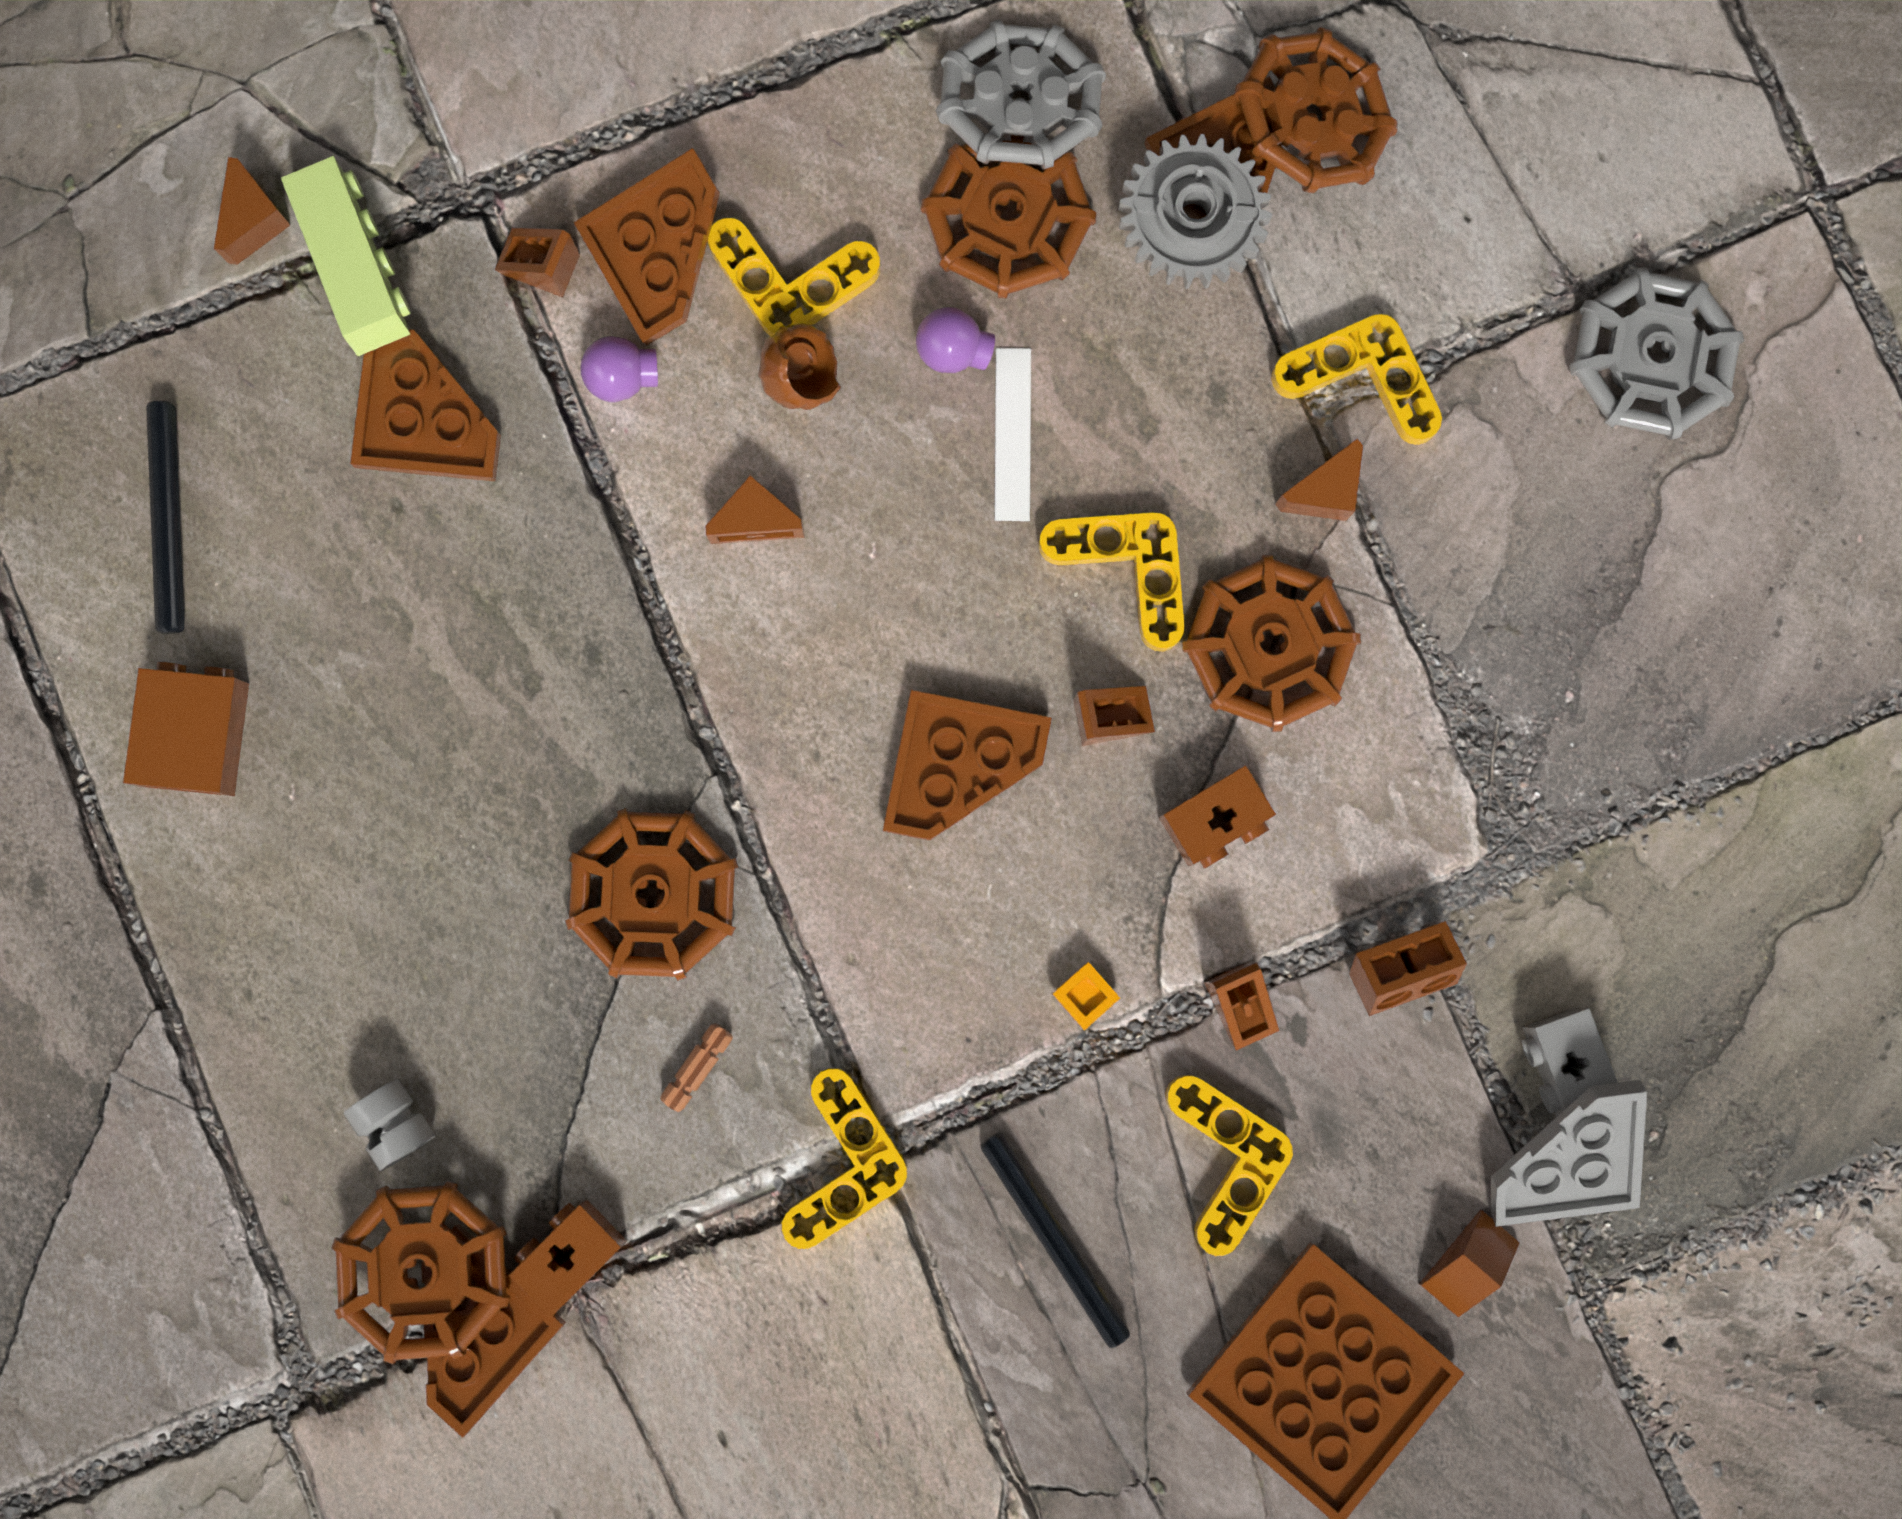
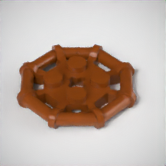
M1320 27L1316 32L1277 37L1273 34L1268 35L1260 41L1259 52L1245 78L1235 86L1234 97L1241 103L1254 145V149L1251 152L1256 159L1262 157L1300 183L1304 192L1315 193L1319 188L1354 182L1365 185L1374 178V168L1390 137L1397 133L1398 121L1391 116L1378 72L1381 68L1376 62L1371 64L1334 38L1330 29ZM1310 52L1309 64L1293 66L1288 58L1289 55ZM1327 58H1330L1341 67L1326 65ZM1345 70L1354 75L1350 80ZM1269 71L1278 78L1274 91L1268 90L1262 85ZM1361 86L1363 87L1371 116L1363 115L1356 94V91ZM1311 104L1316 105L1323 114L1321 117L1322 121L1318 120L1316 114L1308 113L1307 108ZM1263 109H1266L1273 130L1271 135ZM1358 134L1370 136L1361 154L1351 145ZM1279 144L1286 148L1291 144L1299 149L1300 152L1297 156L1302 158L1303 162L1280 147ZM1337 158L1340 163L1339 166L1328 168L1321 166V160Z
M1011 135V141H1002L1008 143L1031 144L1029 142H1023L1024 136ZM955 143L948 149L949 156L928 197L921 200V212L926 214L941 258L940 267L945 272L953 271L998 293V298L1006 299L1008 294L1057 278L1063 281L1069 276V267L1089 227L1096 224L1097 215L1094 210H1091L1076 167L1077 157L1072 152L1065 153L1054 161L1053 167L1047 168L1043 173L1024 163L1000 162V166L988 169V166L979 167L976 162L977 154L968 144L960 146ZM961 172L965 173L971 180L962 198L949 197ZM1059 179L1062 180L1070 206L1057 205L1056 199L1054 201L1051 192L1052 183ZM1010 200L1017 203L1016 211L1021 214L1020 217L1017 219L1011 218L1009 221L1001 219V213L996 210L997 205L1006 206ZM947 215H960L963 230L967 237L960 240L957 244H955ZM1056 222L1069 224L1070 226L1056 251L1046 241ZM976 248L999 259L998 272L967 258V256ZM1037 252L1044 262L1011 273V260H1024L1030 254Z
M1270 554L1262 555L1261 560L1214 582L1208 580L1202 586L1204 593L1187 641L1182 642V648L1184 653H1188L1211 701L1209 706L1215 712L1220 709L1270 727L1271 732H1282L1284 726L1329 705L1335 707L1342 700L1340 692L1356 646L1361 644V634L1355 632L1332 585L1334 580L1329 575L1326 577L1319 576L1275 560L1273 555ZM1261 581L1263 594L1242 604H1239L1233 597V593ZM1280 581L1309 593L1303 601L1291 600L1283 597V594L1276 592V582ZM1318 601L1334 631L1332 633H1322L1311 610V607ZM1221 607L1231 614L1228 625L1224 630L1223 638H1208L1218 608ZM1270 630L1273 636L1281 634L1284 637L1285 642L1279 646L1281 654L1273 655L1270 650L1263 651L1260 643L1264 641V631ZM1322 647H1333L1335 651L1324 678L1314 671L1315 663ZM1223 651L1234 674V677L1225 685L1209 653ZM1305 680L1314 691L1284 705L1282 691ZM1242 683L1246 684L1254 690L1268 692V706L1234 694Z
M627 808L618 810L617 816L577 853H571L568 861L572 862L569 919L565 920L567 929H573L609 969L608 975L617 979L620 975L676 977L677 981L687 978V972L727 935H733L736 927L732 926L735 869L739 868L736 858L731 859L694 819V813L687 810L683 814L629 812ZM637 831L672 833L668 846L640 845ZM622 837L624 838L628 849L623 853V856L608 868L597 862ZM687 839L710 865L696 871L691 863L679 852L684 841ZM595 874L603 877L601 907L589 909L590 876ZM715 878L714 914L712 915L700 911L701 881ZM649 880H656L657 887L665 891L664 899L657 900L656 907L647 908V901L638 896L639 889L647 888ZM606 917L615 925L624 937L617 949L593 923ZM696 920L703 926L708 927L680 952L674 939L684 932L693 921ZM635 942L663 943L666 957L631 956Z
M447 1181L445 1185L400 1189H390L388 1186H384L376 1190V1197L341 1237L334 1238L331 1249L336 1251L338 1309L334 1310L338 1319L343 1318L384 1355L383 1360L385 1362L395 1364L397 1360L451 1356L457 1360L466 1355V1348L502 1307L508 1306L511 1296L506 1294L503 1237L507 1235V1232L503 1225L500 1227L496 1225L458 1191V1184ZM434 1206L431 1221L404 1222L401 1208ZM450 1211L478 1236L465 1243L458 1232L449 1229L444 1223ZM384 1218L391 1229L386 1234L384 1240L374 1249L364 1245L362 1242ZM483 1248L486 1286L473 1284L471 1271V1253ZM417 1259L424 1260L425 1266L432 1269V1276L426 1279L425 1286L423 1287L418 1286L417 1279L409 1278L407 1273L408 1269L416 1266ZM356 1260L367 1262L368 1293L358 1296ZM468 1297L476 1302H480L461 1325L456 1328L449 1315L462 1303L464 1298ZM372 1303L379 1308L383 1307L391 1315L389 1317L395 1322L391 1332L385 1329L364 1308ZM435 1324L439 1335L438 1337L407 1339L409 1325Z

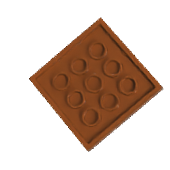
M1310 1242L1188 1389L1186 1394L1328 1518L1347 1519L1465 1373Z

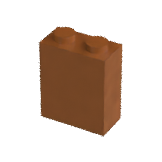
M157 662L156 670L138 668L123 783L145 788L235 797L249 683L234 678V670L219 667H205L204 675L186 673V665L170 662Z

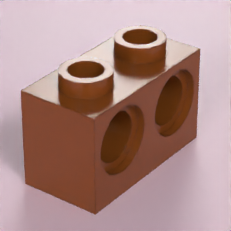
M1444 921L1356 953L1349 975L1368 1015L1372 1016L1458 984L1467 963L1447 922Z

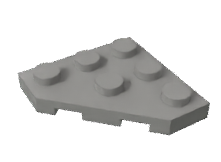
M1641 1080L1591 1086L1491 1176L1490 1214L1496 1227L1640 1208L1647 1091Z

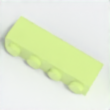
M332 156L281 177L342 336L356 355H363L410 335L404 316L411 314V311L400 288L392 289L388 277L395 275V271L384 248L376 249L372 238L379 236V231L369 210L366 208L361 211L357 199L364 197V194L353 171L349 170L344 173L335 157Z

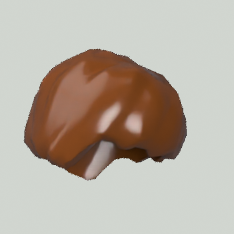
M795 323L791 326L780 327L773 336L765 340L760 353L761 360L758 376L761 379L764 392L772 400L784 408L810 410L823 403H828L834 398L841 388L836 379L838 361L834 354V346L828 340L826 333L814 328L813 325Z

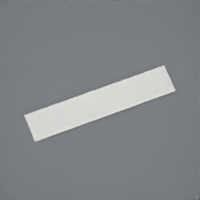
M996 348L995 521H1030L1031 349Z

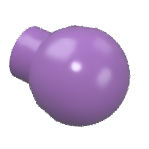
M953 307L940 308L929 313L922 320L916 334V347L921 359L928 367L939 373H957L965 370L968 366L984 371L990 363L995 346L994 334L979 330L977 323L970 315Z
M607 336L593 342L583 354L580 371L584 385L589 392L603 401H623L637 394L641 387H658L656 349H638L634 343L627 339Z

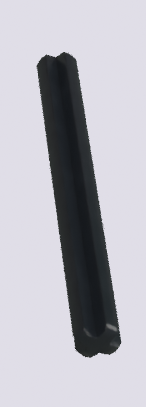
M160 400L151 401L146 406L154 619L157 632L176 634L183 632L185 628L176 407L169 401Z
M993 1134L980 1145L985 1157L1107 1346L1112 1349L1121 1345L1130 1337V1332L1003 1134Z

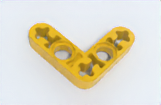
M723 218L716 221L711 227L708 238V245L713 258L770 337L780 327H785L781 322L772 324L775 319L773 311L780 307L783 312H788L797 306L796 299L793 297L795 294H800L803 305L810 312L804 315L800 306L790 314L791 324L788 326L795 323L814 325L872 286L880 274V257L877 250L871 244L864 241H854L845 245L789 284H786L741 221L734 218ZM728 233L732 238L740 235L737 238L740 252L745 258L737 263L736 256L729 247L725 246L719 249L722 245L720 237L723 234ZM857 256L861 261L869 258L870 260L867 262L868 272L862 274L857 269L846 275L845 280L848 287L843 289L839 277L832 269L837 267L841 276L851 269L852 257ZM760 268L768 273L769 281L763 289L752 291L743 285L744 274L750 269ZM826 280L833 285L834 293L828 301L816 302L808 296V288L814 281Z
M1372 315L1282 356L1272 371L1271 381L1276 392L1285 398L1295 399L1366 368L1396 432L1402 440L1414 445L1423 444L1432 439L1441 427L1442 415L1438 404L1399 324L1388 315ZM1372 328H1375L1378 333L1387 332L1389 335L1384 343V348L1389 357L1395 351L1399 354V356L1390 358L1382 366H1379L1377 362L1381 361L1385 355L1381 345L1378 342L1370 344L1368 341L1369 336L1373 332ZM1331 345L1343 347L1348 353V364L1342 368L1329 366L1324 360V349ZM1312 354L1315 369L1303 375L1299 386L1293 380L1286 382L1283 379L1288 370V365H1291L1294 371H1299L1309 366L1312 359L1308 355ZM1392 368L1405 370L1411 379L1410 387L1401 392L1390 388L1386 381L1387 371ZM1317 371L1322 376L1321 378L1317 377ZM1415 393L1418 394L1419 398L1412 403V406L1419 417L1426 415L1429 418V422L1424 426L1425 432H1422L1418 426L1411 428L1408 425V421L1413 417L1409 403L1405 404L1402 408L1397 403L1408 400Z
M1140 513L1069 518L1051 521L1043 528L1039 538V550L1044 559L1051 564L1074 565L1134 560L1139 631L1142 641L1148 648L1161 652L1170 650L1178 644L1184 634V614L1177 531L1175 524L1169 517L1162 513ZM1151 524L1157 525L1158 532H1166L1167 537L1161 539L1159 543V558L1169 555L1170 561L1156 559L1145 564L1143 563L1142 556L1146 558L1152 556V544L1149 539H1142L1141 534L1147 533ZM1102 527H1112L1120 535L1121 542L1119 547L1110 552L1102 551L1094 542L1095 532ZM1079 528L1088 529L1085 541L1088 553H1080L1082 543L1067 545L1064 554H1057L1056 547L1048 546L1047 541L1053 540L1056 531H1063L1065 539H1079L1081 535ZM1153 570L1166 572L1171 579L1170 590L1162 595H1155L1149 592L1145 585V576ZM1173 601L1174 608L1166 607L1164 609V620L1166 625H1174L1175 631L1168 634L1166 641H1159L1158 633H1150L1149 627L1154 626L1157 622V607L1147 610L1146 603L1161 605Z
M828 1068L821 1071L814 1078L811 1085V1096L854 1166L793 1205L787 1211L782 1221V1233L785 1240L791 1246L798 1249H809L816 1246L896 1193L904 1185L907 1178V1165L903 1156L852 1077L846 1071L839 1068ZM830 1077L834 1082L841 1079L845 1082L846 1087L842 1090L841 1095L847 1105L854 1098L861 1105L860 1108L848 1111L839 1122H836L831 1114L841 1110L833 1098L824 1100L820 1095L825 1088L822 1080ZM863 1117L871 1122L873 1136L867 1143L856 1145L847 1138L845 1127L852 1118ZM883 1159L886 1164L895 1162L899 1167L894 1172L896 1181L889 1185L883 1179L872 1185L870 1189L877 1195L869 1200L864 1185L853 1175L863 1171L864 1179L867 1180L877 1172L876 1161ZM849 1185L857 1191L859 1203L853 1211L840 1212L833 1207L831 1194L836 1187ZM818 1198H822L826 1213L836 1223L827 1226L826 1218L824 1217L812 1227L813 1237L807 1238L804 1233L796 1236L791 1230L796 1224L794 1216L798 1213H801L804 1218L814 1215L820 1208L813 1202Z
M1181 1075L1174 1078L1168 1084L1165 1092L1168 1108L1176 1116L1237 1155V1158L1197 1219L1194 1227L1195 1238L1207 1253L1214 1256H1225L1239 1245L1287 1169L1293 1156V1147L1289 1138L1284 1133L1202 1079L1192 1075ZM1192 1084H1195L1198 1087L1195 1095L1208 1105L1211 1103L1212 1096L1219 1099V1102L1209 1110L1204 1125L1197 1121L1204 1114L1202 1111L1192 1105H1187L1184 1110L1178 1107L1181 1099L1176 1095V1091L1180 1086L1188 1089ZM1234 1110L1242 1119V1127L1237 1135L1225 1138L1217 1132L1215 1121L1221 1112ZM1253 1123L1260 1126L1253 1134L1268 1143L1274 1137L1279 1140L1276 1148L1281 1152V1156L1277 1161L1269 1158L1265 1163H1262L1260 1159L1263 1153L1248 1142L1244 1152L1238 1148L1249 1137ZM1240 1178L1251 1179L1257 1188L1255 1199L1247 1205L1234 1203L1230 1196L1232 1184ZM1223 1201L1232 1211L1244 1216L1240 1223L1233 1217H1230L1224 1228L1229 1234L1228 1240L1225 1243L1217 1240L1213 1245L1208 1244L1210 1235L1205 1229L1209 1223L1218 1225L1224 1218L1226 1213L1217 1209L1220 1202Z

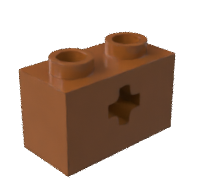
M1245 765L1165 813L1159 819L1188 867L1200 861L1205 869L1229 855L1224 846L1241 837L1244 844H1247L1270 830L1265 821L1274 817L1276 813ZM1214 808L1218 814L1227 811L1231 819L1225 823L1226 833L1221 827L1214 830L1211 829L1208 824L1214 818L1211 809Z
M588 1200L581 1203L577 1208L569 1202L548 1223L554 1231L542 1243L534 1237L513 1258L519 1266L509 1277L549 1318L559 1311L627 1242ZM570 1245L575 1250L570 1257L571 1261L561 1265L556 1260L561 1252L560 1249Z

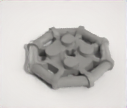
M1001 20L990 22V28L956 51L950 50L945 53L941 60L944 71L941 100L936 108V114L940 123L948 124L976 152L978 161L988 164L990 160L1040 165L1042 169L1053 167L1056 159L1087 137L1098 135L1102 128V121L1099 118L1102 83L1106 78V74L1101 64L1093 63L1064 34V28L1058 25H1054L1052 28L1003 24ZM1009 44L1025 46H1019L1011 51ZM1029 46H1036L1042 48L1040 52L1037 53L1033 48ZM994 48L996 58L981 68L972 63ZM1056 53L1075 71L1074 73L1065 75L1052 62ZM961 82L975 86L974 99H960ZM1025 91L1029 93L1030 101L1026 102L1022 98L1014 101L1011 98L1013 92ZM1082 93L1081 110L1067 107L1068 95ZM977 118L989 133L985 135L971 119ZM1061 125L1067 128L1050 141L1046 138L1047 135ZM1011 135L1024 136L1023 142H1029L1031 144L1008 143L1002 141H1011Z
M1645 267L1634 269L1631 276L1594 300H1586L1580 308L1582 321L1575 358L1569 367L1571 375L1578 377L1605 416V424L1611 428L1615 425L1663 434L1667 439L1672 440L1680 438L1683 431L1721 406L1728 407L1734 399V394L1731 390L1739 346L1744 342V336L1742 331L1735 329L1709 292V284L1702 279L1694 282L1650 273ZM1655 293L1684 300L1680 307L1655 302ZM1635 296L1640 306L1638 310L1624 318H1621L1613 311L1614 308ZM1695 308L1698 309L1714 332L1713 335L1707 336L1704 330L1700 332L1693 322L1696 318L1692 314ZM1602 326L1612 331L1608 354L1595 356L1599 329ZM1655 341L1661 342L1662 351L1669 353V359H1662L1657 363L1648 355L1647 348H1651ZM1709 350H1719L1714 377L1705 373ZM1607 368L1611 370L1613 382L1625 391L1618 400L1598 371ZM1694 385L1704 396L1681 410L1677 396ZM1636 397L1661 402L1662 415L1629 407L1634 403Z

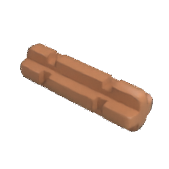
M716 1023L709 1026L701 1037L703 1040L702 1044L694 1047L675 1074L676 1081L669 1083L660 1096V1100L676 1112H680L685 1108L692 1098L690 1095L692 1090L697 1091L719 1060L716 1057L718 1053H723L733 1039L729 1031Z

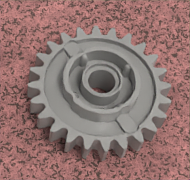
M1204 134L1199 136L1197 144L1194 146L1189 144L1185 135H1181L1178 148H1173L1170 143L1164 140L1160 147V156L1147 150L1144 156L1146 167L1134 164L1131 171L1134 180H1125L1122 192L1129 197L1120 199L1118 210L1128 215L1120 219L1119 229L1132 231L1126 237L1124 245L1125 247H1139L1135 257L1136 263L1145 260L1152 262L1149 271L1150 276L1155 275L1160 270H1165L1166 284L1168 285L1174 281L1176 276L1183 278L1185 289L1190 288L1193 279L1196 277L1201 280L1204 288H1209L1212 275H1217L1223 283H1226L1230 276V267L1242 273L1247 265L1244 257L1255 260L1259 252V248L1255 243H1264L1268 232L1261 226L1269 224L1272 213L1262 208L1269 204L1271 194L1258 192L1266 178L1265 176L1252 177L1250 175L1255 164L1254 160L1242 164L1239 163L1238 158L1241 148L1237 147L1230 153H1225L1223 151L1224 139L1222 138L1213 147L1207 146ZM1196 204L1204 209L1206 217L1192 219L1185 214L1183 207Z

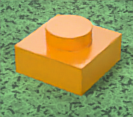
M1086 962L1051 993L1083 1030H1086L1121 999L1089 962Z

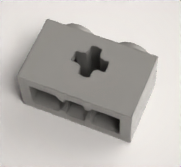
M1575 1007L1522 1027L1526 1039L1522 1040V1048L1529 1064L1532 1067H1538L1544 1085L1539 1086V1092L1549 1113L1555 1112L1557 1117L1591 1086L1618 1083L1589 1008ZM1567 1057H1574L1576 1064L1569 1067L1570 1074L1563 1073L1561 1066L1567 1063Z

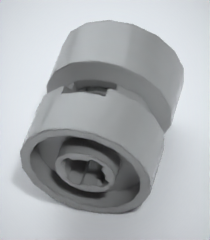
M395 1079L378 1088L343 1113L356 1135L367 1136L369 1139L366 1151L379 1171H383L399 1162L435 1137L434 1132L423 1115L411 1112L410 1107L413 1099L400 1079Z

